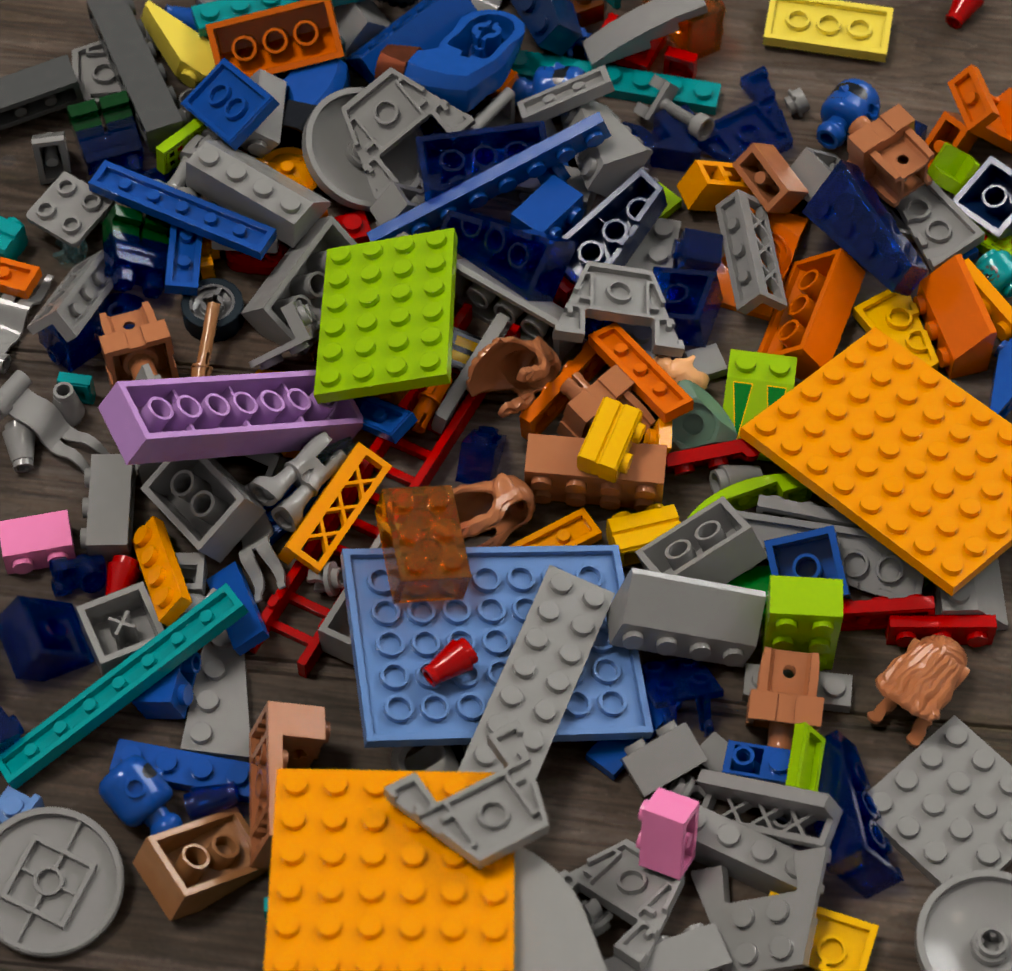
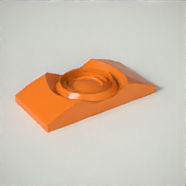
M750 208L751 211H752V212L755 214V216H756L755 210L752 209V208ZM768 213L784 286L807 228L809 218L791 213ZM724 254L719 263L707 303L739 312L736 310L726 256ZM767 286L768 293L773 294V292ZM762 303L746 315L770 322L775 308Z

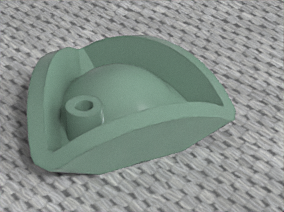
M682 380L677 383L694 400L693 410L673 419L672 449L669 453L736 439L737 431L733 422L721 405L708 392L690 380Z

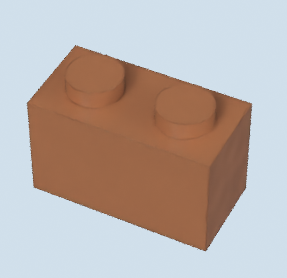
M752 143L732 164L767 213L789 214L809 193L774 145Z

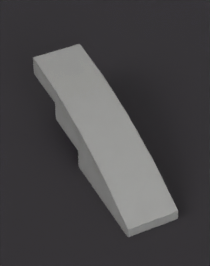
M651 0L636 7L582 41L592 69L650 49L651 40L679 31V22L708 13L705 0Z

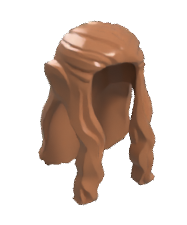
M539 335L533 340H523L512 336L496 337L492 340L491 344H488L482 351L478 352L477 357L473 358L468 368L469 379L466 381V389L471 397L484 392L512 390L517 393L518 397L505 402L500 407L498 416L504 418L510 414L526 410L535 401V394L541 392L548 382H552L556 378L561 368V361L558 354Z
M501 472L492 480L473 484H460L441 495L433 496V500L425 507V511L422 514V525L428 536L427 538L448 547L458 541L475 537L480 533L490 530H496L495 537L476 547L502 546L513 531L527 524L532 519L536 507L535 496L532 489L523 480L514 475H506Z
M941 634L926 636L921 640L914 638L908 645L907 652L893 659L887 669L876 677V687L885 698L876 706L874 711L867 712V719L873 724H879L884 716L890 714L899 704L900 707L909 711L911 715L917 716V719L911 726V732L906 737V743L918 748L926 735V730L930 728L934 720L940 719V711L951 701L954 690L961 685L970 672L967 668V656L964 648L957 641Z

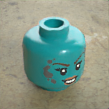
M992 249L983 254L977 260L975 266L1002 296L1010 298L1012 297V255L1005 250L997 251Z

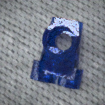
M81 554L75 559L67 560L66 557L49 560L52 575L51 586L56 598L72 594V590L81 588L86 593H95L101 590L106 583V565L101 554L94 556Z

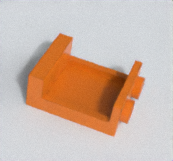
M970 64L947 83L969 132L1012 154V88H1008L998 97L990 94L979 68Z

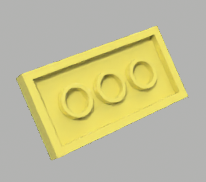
M770 0L763 45L886 62L894 8L840 0Z

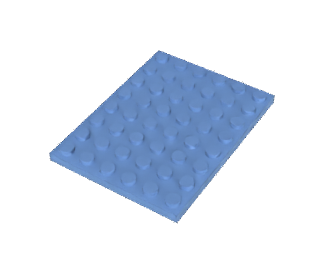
M568 545L342 549L340 560L364 747L469 745L549 565L609 590L616 595L625 580L619 546ZM607 614L552 742L650 739L653 734L639 652L636 649L632 650L610 645ZM460 638L466 639L478 657V662L473 665V670L432 687L423 676L422 668L428 665L452 639L456 641Z

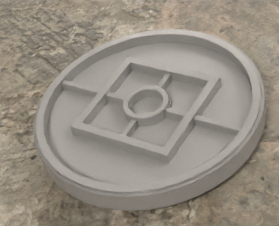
M39 807L26 810L0 824V942L11 950L27 956L55 958L80 951L96 941L108 929L116 917L124 892V869L121 856L109 834L88 816L61 807Z

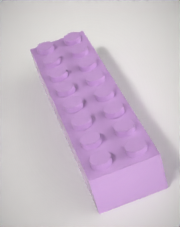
M316 370L117 381L98 407L126 465L301 451L314 436L321 432H326L332 438V441L325 449L346 447L360 431L364 423L363 416L354 399L317 404L314 397Z

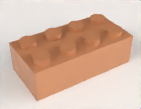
M528 433L524 482L532 489L536 503L546 504L551 501H559L574 507L593 504L600 505V507L608 510L627 507L634 508L638 512L644 511L652 504H662L667 445L633 443L629 451L630 454H633V459L627 474L620 472L617 481L612 483L599 478L597 475L580 471L577 468V456L585 438Z

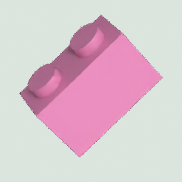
M68 510L0 521L2 557L8 575L14 573L27 574L32 570L48 567L61 568L67 564L77 563Z
M660 787L657 788L650 800L645 799L638 813V820L642 821L641 831L636 841V848L640 849L639 866L678 880L681 879L695 859L700 801Z

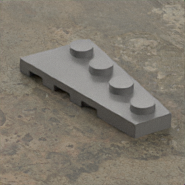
M934 181L928 187L924 184L902 198L896 207L932 272L954 255L967 253L985 239V233Z
M225 630L202 649L201 669L196 674L193 700L189 706L180 750L249 763L250 721L245 653L240 656L233 649Z

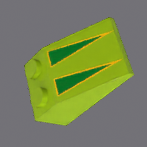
M730 349L723 409L736 428L737 436L735 440L742 439L739 435L743 425L794 388L798 357ZM761 452L758 458L756 459L763 461H771Z

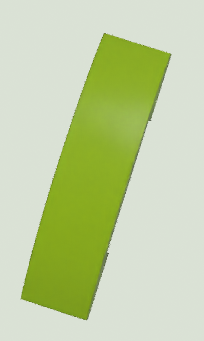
M788 473L753 477L716 492L702 502L689 517L722 496L736 510L743 511L757 506L759 494L766 496L777 495L787 500L805 502L811 499L812 491Z

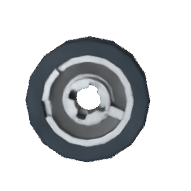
M219 278L202 279L198 285V296L183 295L181 309L184 326L191 336L200 341L208 302L220 304L214 342L225 341L233 337L243 327L245 318L241 315V312L244 309L242 293L235 284Z

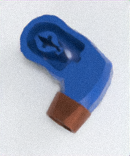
M488 9L470 12L460 18L453 31L441 41L438 48L422 50L421 47L387 44L378 57L375 79L392 67L423 86L432 94L446 100L460 111L467 113L486 96L495 92L504 84L520 51L525 35V23L517 16L505 11Z

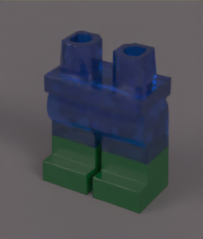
M126 90L99 97V109L106 132H104L95 99L67 106L68 120L86 165L88 176L94 175L104 160L143 175V146L135 125Z
M116 204L113 206L102 223L104 261L106 264L104 277L112 278L114 289L126 292L130 291L134 285L142 286V292L145 297L151 299L159 298L165 286L170 223L148 214L143 216L142 212Z

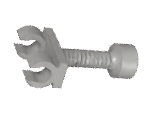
M654 74L649 84L660 90L650 108L638 101L633 112L658 126L666 113L687 125L688 133L699 141L706 140L714 129V119L701 112L693 115L674 104L672 100L679 88Z

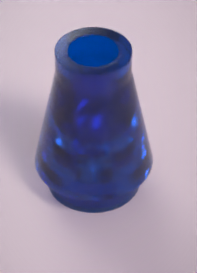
M234 781L225 784L191 787V792L183 794L185 808L191 821L221 812L233 804L241 802L240 793Z

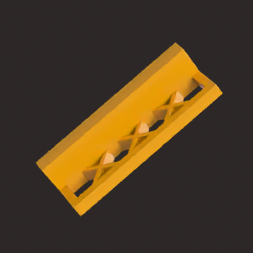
M358 441L307 512L301 524L280 551L278 558L287 565L295 558L318 574L392 465ZM363 459L380 470L375 478H361L359 464ZM354 475V481H348ZM370 485L365 492L363 486ZM356 487L359 502L354 505L344 506L341 495L342 489ZM334 501H336L337 507H331ZM352 511L349 517L346 518L345 512ZM338 513L341 523L340 530L326 532L323 522L324 515ZM317 527L319 533L312 534ZM327 538H334L328 545ZM307 541H321L323 555L319 561H316L301 550Z

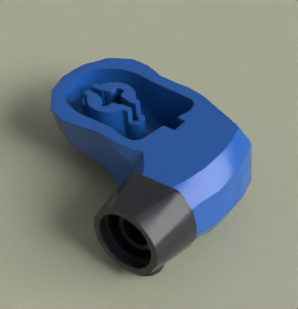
M336 58L272 74L287 82L279 145L281 147H297L302 149L303 129L311 112L331 93L351 87L348 65L343 60Z

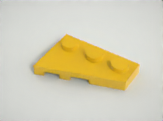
M907 279L853 307L852 316L866 332L876 327L932 368L938 370L939 360L927 330H924L920 321V312L916 303H913L909 293L910 287Z
M770 891L769 896L776 895L779 893ZM818 906L816 912L818 923L809 966L815 971H866L879 926Z

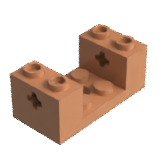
M267 701L249 733L250 867L271 868L277 768L308 769L312 761L318 758L320 748L323 743L328 742L330 737V722L325 721V707Z

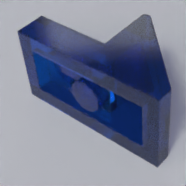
M665 109L655 113L652 136L656 144L651 147L653 153L650 157V165L656 168L687 172L695 160H700L701 150Z

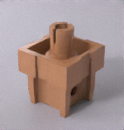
M900 104L892 107L873 122L866 116H860L852 122L848 129L849 136H847L849 160L847 161L846 176L862 192L870 187L881 199L895 208L899 205L902 198L925 184L928 187L932 184L933 179L927 171L928 163L934 158V153L915 132V119Z
M148 301L141 302L142 306L138 310L112 317L107 316L106 312L99 314L104 335L99 336V341L111 389L117 381L135 380L141 366L149 363L154 376L160 374L162 379L179 378L173 357L172 340L165 319L157 321ZM127 324L135 325L132 329L124 328Z
M616 364L591 385L580 372H575L560 387V392L570 400L566 405L563 419L560 421L556 431L560 436L586 438L603 397L617 400L623 405L627 404L636 407L643 412L642 423L646 425V429L640 443H643L646 430L651 428L656 420L648 409L631 393L634 382Z
M764 647L758 672L757 689H751L748 696L745 726L768 728L767 746L791 750L796 723L807 722L817 732L820 730L824 698L817 697L819 653H803ZM783 671H791L794 677H785Z

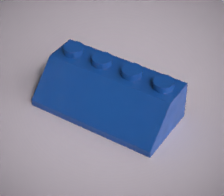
M422 0L345 59L370 84L375 80V68L380 52L387 44L421 47L422 50L438 48L441 41L453 31L460 18L470 12L477 11V9L470 0Z

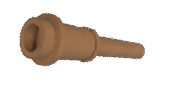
M207 303L197 362L191 366L190 377L211 376L213 367L209 366L220 311L219 303Z

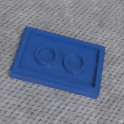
M223 58L182 101L181 105L236 151L276 109L279 102L226 58Z

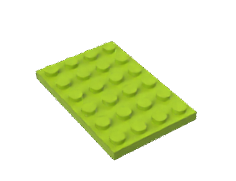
M455 228L327 249L314 397L317 404L451 383L458 241Z

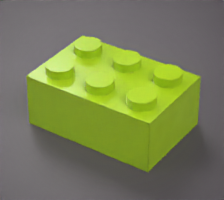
M770 575L761 631V658L764 647L803 653H819V671L825 669L832 670L843 620V579Z

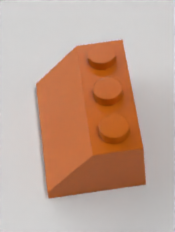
M957 254L921 280L917 295L913 298V303H916L920 312L919 315L922 316L925 322V330H927L930 340L933 341L937 349L936 355L939 360V366L945 368L949 379L987 371L997 335V330L962 254Z

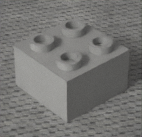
M143 581L76 607L82 632L102 677L165 630L162 623L158 620Z

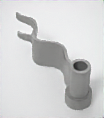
M47 274L38 291L28 300L21 299L16 303V299L20 297L5 293L0 297V373L5 374L11 364V356L7 352L20 340L30 309L33 305L41 304L44 301L54 278L53 275Z
M16 370L0 387V420L10 415L15 420L25 424L37 434L45 448L56 456L69 459L83 473L85 467H90L87 461L76 449L65 445L61 439L84 444L98 454H110L95 437L71 427L53 403L32 392L28 388L32 381L24 372Z
M249 482L248 484L245 485V490H246L249 494H250V492H249V489H248V485H249L251 482ZM266 513L259 518L241 539L243 549L238 553L241 564L253 582L256 604L262 601L265 580L256 561L255 550L273 572L279 590L286 587L285 569L270 543L273 528Z

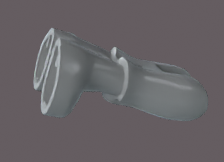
M321 432L314 436L294 459L284 464L285 468L273 477L258 476L248 485L249 492L253 498L264 506L275 505L292 484L297 488L290 496L277 504L271 512L274 521L286 531L294 532L303 520V510L309 500L317 496L322 485L336 473L347 458L342 449H339L323 463L319 461L316 456L332 441V438L326 432Z

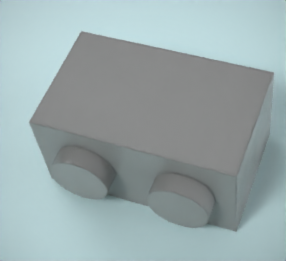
M672 720L655 730L659 736L646 744L643 738L624 748L627 755L620 760L641 797L651 794L658 787H663L708 760L686 722L677 725L675 720Z

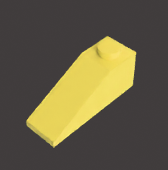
M150 0L145 3L141 16L145 29L174 75L186 86L195 88L216 66L209 40L205 37H199L198 32Z

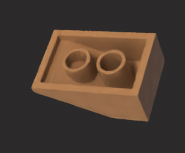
M237 807L146 837L132 862L170 922L201 911L270 870L250 867V827Z

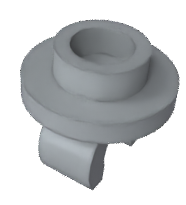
M328 561L318 574L309 569L307 582L315 583L314 591L317 593L326 592L330 597L338 596L340 590L344 587L342 568H339L335 561Z
M690 774L685 775L683 778L681 776L676 778L667 789L688 798L693 795L698 800L706 795V792L699 785H694L695 778Z
M592 898L588 902L586 899L580 902L594 937L601 935L611 927L609 921L614 915L609 910L603 912L596 898Z

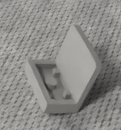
M63 171L28 210L26 216L33 225L67 245L77 247L98 223H103L113 206L117 205V203L89 191V185L86 182Z
M297 300L280 308L295 339L248 362L251 368L259 366L261 371L284 361L281 354L287 351L293 356L314 346L311 339L319 336L313 325L317 319L308 303L304 305L301 300Z

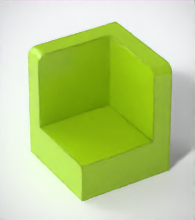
M946 142L928 168L927 173L939 187L956 195L979 169L980 164L968 153Z

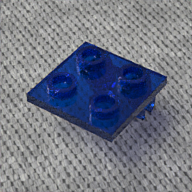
M678 657L677 659L661 662L649 661L641 665L647 697L655 709L662 708L665 724L672 720H675L677 724L676 702L695 699L700 730L704 731L705 737L710 736L714 732L710 699L723 697L724 690L703 661Z

